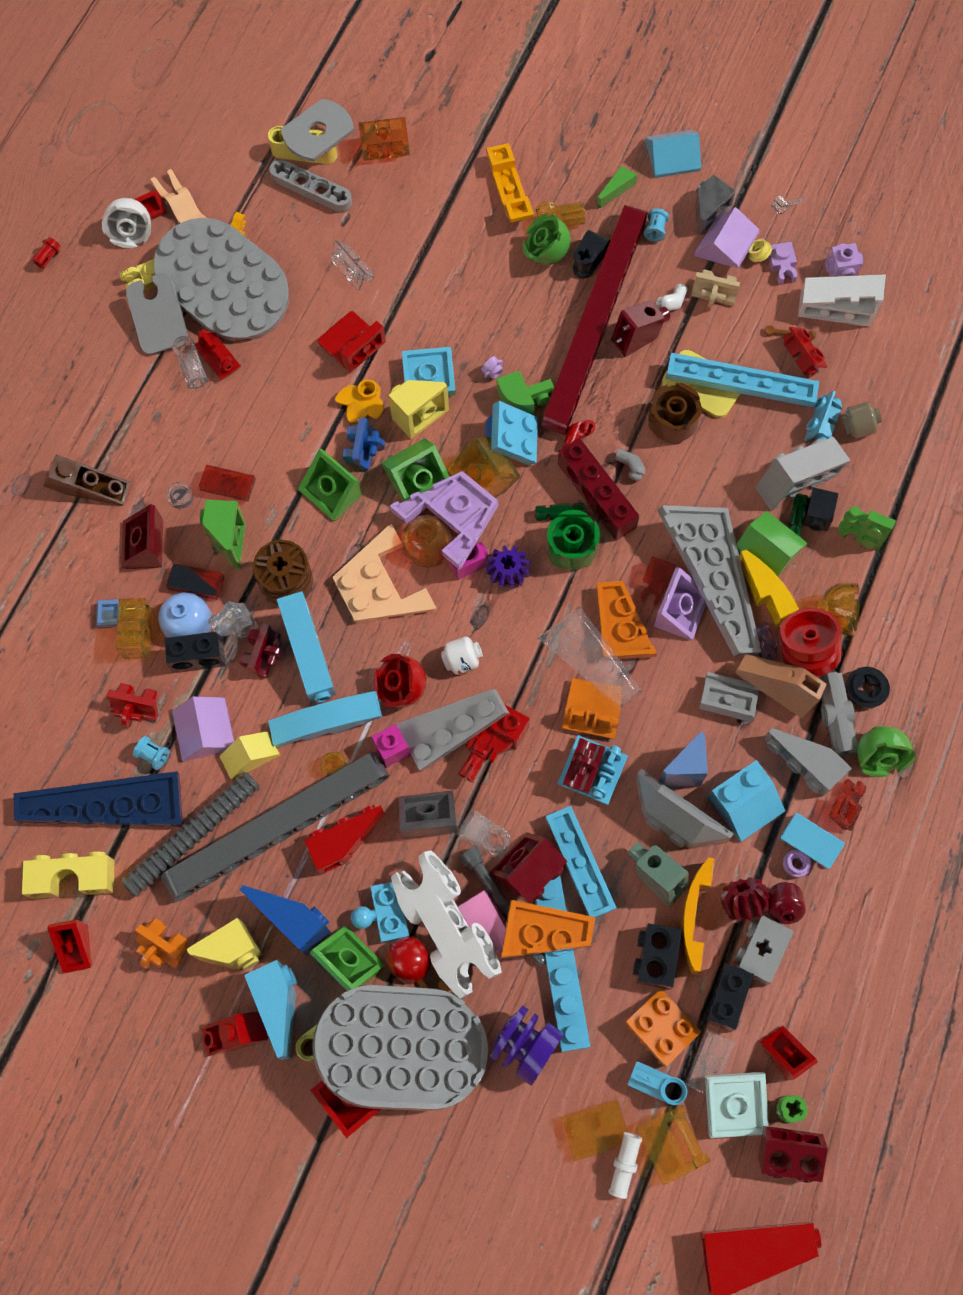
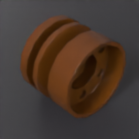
M281 539L271 541L260 548L254 557L252 567L255 579L265 598L274 605L279 606L277 599L303 591L306 599L312 591L314 579L307 555L303 549L292 541Z

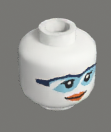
M467 636L447 642L444 651L441 652L447 671H452L456 675L477 669L479 658L483 657L479 643H473Z

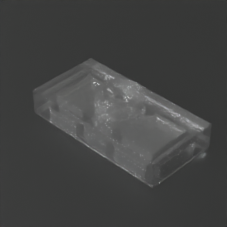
M707 1029L685 1084L706 1094L705 1075L724 1074L736 1042Z

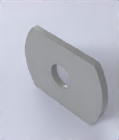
M326 99L319 100L282 127L283 139L288 149L296 156L313 162L354 132L353 122L349 113L339 104ZM316 124L326 127L325 133L319 136L312 135L309 131Z

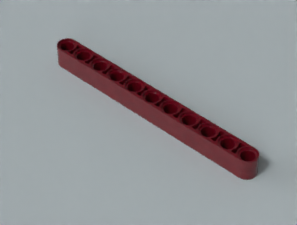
M624 205L545 411L541 425L543 429L566 435L643 232L648 211Z

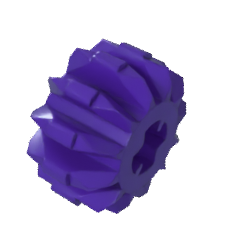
M504 544L502 552L494 549V557L487 558L489 566L486 567V573L491 575L490 581L492 583L499 581L500 589L505 584H509L511 590L514 589V583L522 586L524 583L523 578L529 577L528 568L530 567V561L525 559L526 553L524 551L517 553L516 545L511 550H508ZM507 565H511L509 570L504 569V567L507 568Z

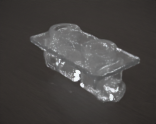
M337 240L334 242L330 260L345 275L348 281L360 291L364 281L369 283L374 279L373 270L364 261L358 262L360 257L349 244H340Z

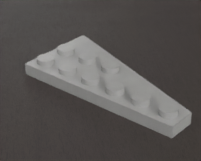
M662 505L657 511L733 656H744L745 654L759 655L762 652L728 508Z

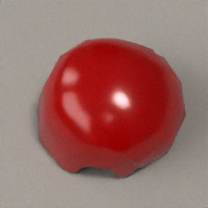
M413 936L402 937L392 942L386 953L388 968L392 976L405 984L420 981L427 975L431 966L428 949L422 941Z

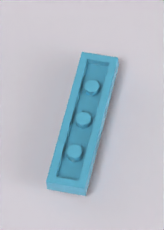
M569 806L547 815L545 819L561 855L568 861L565 865L587 915L598 918L616 910L615 903L572 807Z

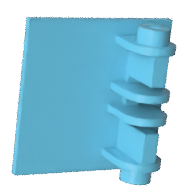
M578 735L557 784L608 805L628 755L621 753V748L611 745L610 748L606 747L589 794L563 785V781L579 739L583 738L593 744L601 745Z

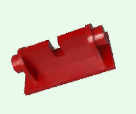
M789 327L791 332L783 337V344L792 357H796L799 353L802 354L795 362L803 374L812 377L817 373V368H827L823 353L814 347L810 341L812 338L808 331L804 328Z
M204 329L198 332V342L193 346L220 380L241 368V365L215 333H210Z

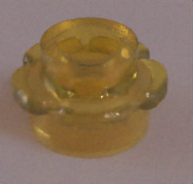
M339 752L327 753L320 765L322 772L328 774L329 777L346 767L345 756ZM332 763H336V767H332Z

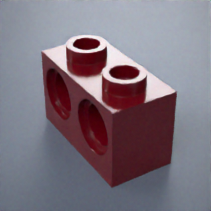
M763 1126L758 1158L761 1172L772 1178H796L804 1183H811L813 1181L823 1182L828 1147L823 1134ZM775 1152L783 1153L781 1156L778 1157L771 1156ZM806 1156L813 1157L809 1161H802V1159Z

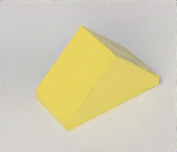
M267 731L238 737L219 757L230 779L234 780L242 776L241 773L243 771L248 773L279 757L280 754L277 748L273 746L272 738Z

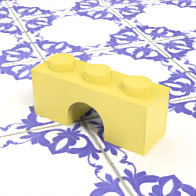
M90 852L88 857H78V854L66 853L61 854V858L50 859V856L47 855L33 856V860L23 861L22 895L30 899L59 897L60 882L70 874L78 876V891L85 895L114 893L115 860L106 855L105 852Z

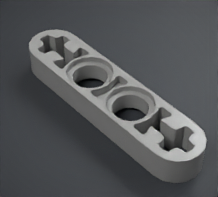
M279 159L271 163L270 174L275 183L337 212H346L351 208L352 197L348 189L286 160ZM303 177L307 179L305 184L298 185L295 183V180ZM319 187L327 189L324 194L315 193V190Z

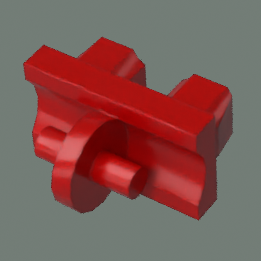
M120 683L116 691H108L106 697L110 701L109 710L114 713L115 717L121 718L122 726L130 727L133 721L141 722L142 719L156 722L159 716L157 710L158 694L156 690L145 689L140 697L134 695V687L129 684Z

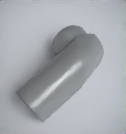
M618 450L615 460L628 465L631 469L629 477L640 481L646 470L641 459L637 455L625 450Z

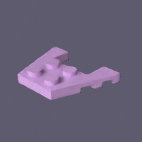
M461 471L433 484V488L423 493L416 492L410 495V499L400 504L398 501L391 504L390 508L405 524H408L425 508H428L459 534L442 549V554L454 566L460 569L499 505L495 497Z

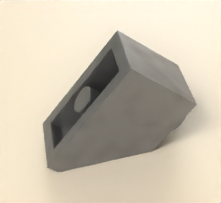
M714 174L707 181L703 180L696 189L697 232L701 235L711 226L717 216L725 213L732 206L735 190Z

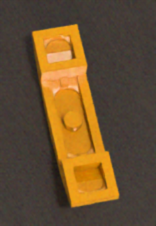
M510 144L486 148L494 183L509 221L512 223L533 218L534 213L528 196L524 194L517 174Z
M708 858L694 876L686 893L681 914L683 953L691 974L695 975L701 972L704 943L693 941L699 889L707 891L711 887L714 858Z

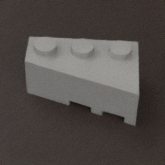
M834 437L825 440L818 439L810 446L805 448L800 446L790 454L785 455L782 453L776 456L771 461V467L757 483L755 489L769 509L773 511L788 496L793 500L799 490L809 486L813 489V487L815 488L839 475L851 460Z

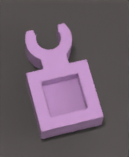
M792 242L771 245L772 252L768 256L772 271L779 270L778 283L783 285L784 276L786 275L791 278L792 283H795L797 278V271L795 269L797 260Z

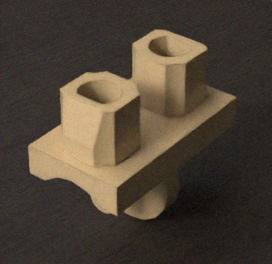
M704 269L701 273L697 272L691 296L709 300L708 306L713 307L714 302L734 306L740 282H737L736 277L729 275L724 278L716 277L712 271Z

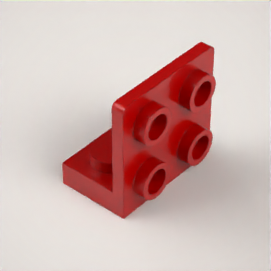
M350 311L318 338L317 342L351 373L386 343L384 326L378 321H375L370 326L354 311Z

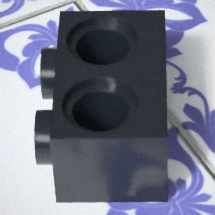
M218 631L165 638L166 664L173 673L226 666L224 641Z
M648 923L645 926V930L639 931L637 947H642L640 959L635 958L633 975L637 976V984L668 990L673 988L681 929ZM653 935L662 936L666 942L665 948H655L651 943V937ZM649 963H656L660 966V977L653 978L648 975L646 967Z
M727 963L724 964L720 969L703 1022L729 1032L735 1031L754 974Z

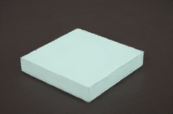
M765 1073L705 1075L709 1137L762 1135L763 1126H769Z

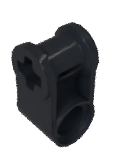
M588 230L574 251V275L582 279L590 277L601 260L604 259L611 240Z

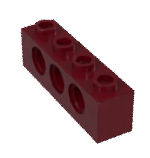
M578 438L560 449L558 452L559 467L612 537L617 541L636 529L640 515L584 442Z

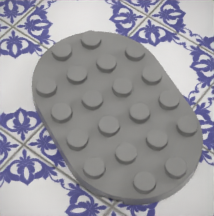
M212 218L190 219L170 229L161 239L154 257L155 274L164 273L169 275L173 280L180 308L218 337L230 341L250 338L255 340L275 329L285 316L289 305V288L283 270L273 258L231 225Z
M366 985L353 988L341 994L323 1012L314 1033L313 1056L317 1071L324 1084L334 1095L346 1103L372 1109L436 1111L459 1103L481 1081L488 1059L486 1033L479 1017L475 1016L464 1004L465 1001L454 994L438 989Z

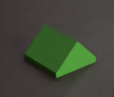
M323 449L318 450L298 488L302 494L333 521L337 520L362 496L359 481Z
M766 511L748 526L736 545L739 556L741 551H749L779 577L807 545V542Z
M347 926L341 928L310 952L347 991L356 987L366 986L385 966Z

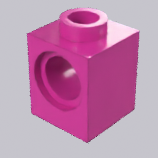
M482 542L475 544L470 553L475 557L471 560H466L460 569L448 560L458 580L486 567L488 553Z
M397 724L372 736L374 745L386 768L411 756L409 747Z

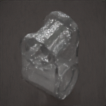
M227 601L224 604V608L217 615H212L208 619L212 629L221 636L243 638L249 635L251 629H257L258 627L257 622L245 603Z
M472 809L456 833L466 842L474 846L477 845L480 849L494 857H502L510 849L508 832L490 821L483 814ZM501 837L503 845L497 844L494 847L492 839L498 840Z

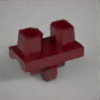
M262 624L260 629H251L248 642L254 646L252 653L244 652L241 655L240 665L252 671L260 678H267L270 666H274L276 659L283 660L286 652L280 649L282 644L280 640L281 635L272 630L268 624Z
M580 738L563 785L589 794L606 747Z

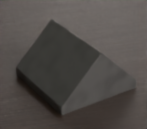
M453 790L399 796L400 831L403 839L458 833Z

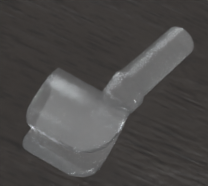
M778 195L774 199L776 203L771 205V207L778 214H783L789 207L805 203L806 198L800 197L786 200L782 195Z

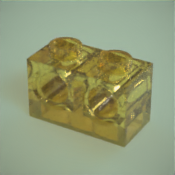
M146 598L119 599L116 649L124 659L151 658L153 609Z

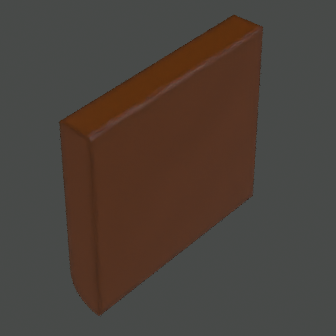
M434 966L428 970L424 978L417 982L421 988L438 989L446 992L451 990L439 977Z

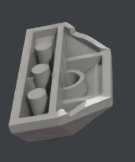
M641 769L638 772L636 783L642 815L647 819L645 822L656 831L661 829L668 834V839L680 848L685 846L688 849L725 844L733 836V832L713 820L646 771Z

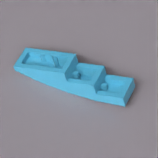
M372 691L318 704L271 719L268 722L273 746L279 748L301 739L308 741L327 733L337 734L382 717L377 692Z

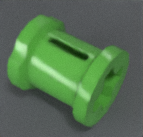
M784 1096L776 1104V1113L783 1122L796 1123L803 1121L807 1116L808 1108L806 1107V1102L800 1096ZM795 1103L794 1109L797 1110V1114L789 1116V1109L786 1108V1104Z

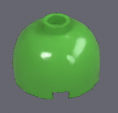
M543 214L528 227L526 234L529 235L527 242L523 241L522 244L523 253L529 259L538 264L552 265L566 255L570 247L571 236L568 227L561 219L554 214H551V216Z
M880 725L873 727L861 737L857 746L859 765L864 774L872 777L889 776L887 771L897 769L898 773L911 766L915 760L914 748L908 736L900 729L891 726Z

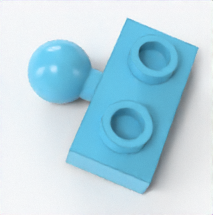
M392 882L370 886L374 909L370 910L365 906L355 908L351 913L352 924L358 929H365L371 925L372 921H377L381 943L409 937L406 918L398 904Z

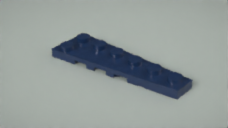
M178 771L13 793L14 820L17 822L181 827L183 825L180 774Z

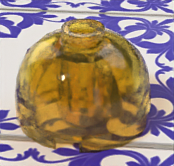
M846 582L835 584L825 592L823 600H818L817 603L818 609L830 612L838 619L841 635L855 636L854 630L857 631L859 602L854 597L855 594H859L858 583Z

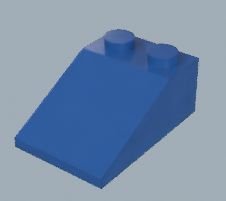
M243 885L239 889L306 956L331 933L326 926L329 921L315 906L310 910L303 903Z

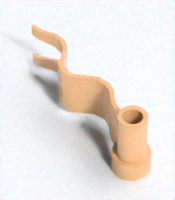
M172 169L168 170L167 173L178 195L168 193L155 177L150 179L161 198L166 199L179 223L195 218H206L198 210L188 189L180 185Z

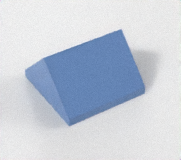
M700 732L665 768L659 782L666 787H700L708 774L705 734Z

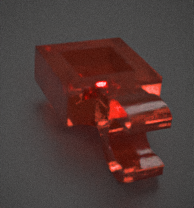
M846 779L843 782L842 790L844 793L839 792L829 814V817L843 830L848 831L853 830L862 810L859 801L866 792V786L861 781H858L854 787L855 784L850 779Z

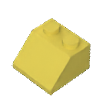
M407 380L402 385L395 386L388 395L392 420L410 439H413L449 411L448 387L444 382Z
M238 918L186 949L191 956L200 961L237 970L241 968L244 970L250 969L259 962L258 958L264 955L248 926Z

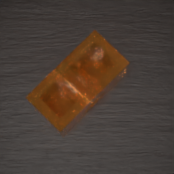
M405 117L358 122L364 161L392 157L399 158L410 155Z

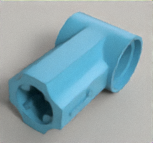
M638 1061L636 1062L627 1086L672 1106L679 1105L687 1097V1087L681 1079L672 1077ZM669 1083H676L680 1086L682 1093L678 1100H670L666 1096L665 1087Z

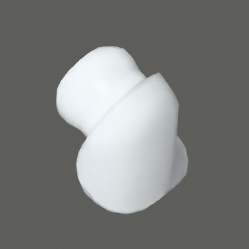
M677 284L673 294L659 297L656 301L658 309L663 306L669 311L679 309L688 290L687 286Z

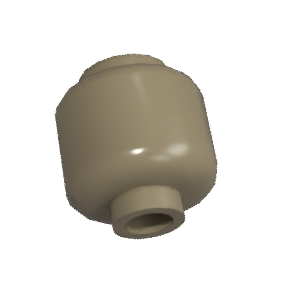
M868 402L850 406L846 409L845 415H842L846 434H851L855 439L875 434L878 429L877 424L882 423L879 409H873L872 405Z

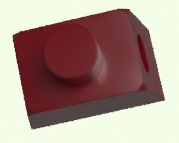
M650 300L626 308L620 312L611 340L623 356L627 357L658 337L663 323L670 320V312L664 306L658 309L654 302Z

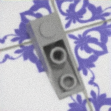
M774 728L768 731L764 737L767 741V747L773 753L780 754L787 761L786 764L789 769L796 774H801L807 780V786L813 792L820 793L822 796H825L852 769L831 748Z

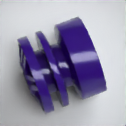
M522 1005L515 1014L509 1017L495 1039L490 1058L496 1062L502 1052H506L508 1056L502 1066L507 1068L515 1059L518 1060L520 1064L517 1068L516 1076L532 1086L565 1033L550 1023H547L540 1032L536 1031L534 1028L539 1016L534 1014L529 1023L526 1024L523 1022V1019L529 1009Z

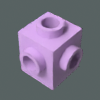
M856 243L839 244L832 247L829 256L825 260V267L829 277L857 276L860 268L863 266V255L861 252H858Z

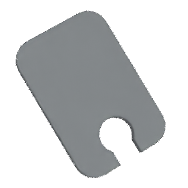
M164 273L152 276L153 282L158 288V294L152 300L145 298L143 292L144 285L141 280L131 283L126 290L140 346L148 354H156L181 346L188 338L173 280Z

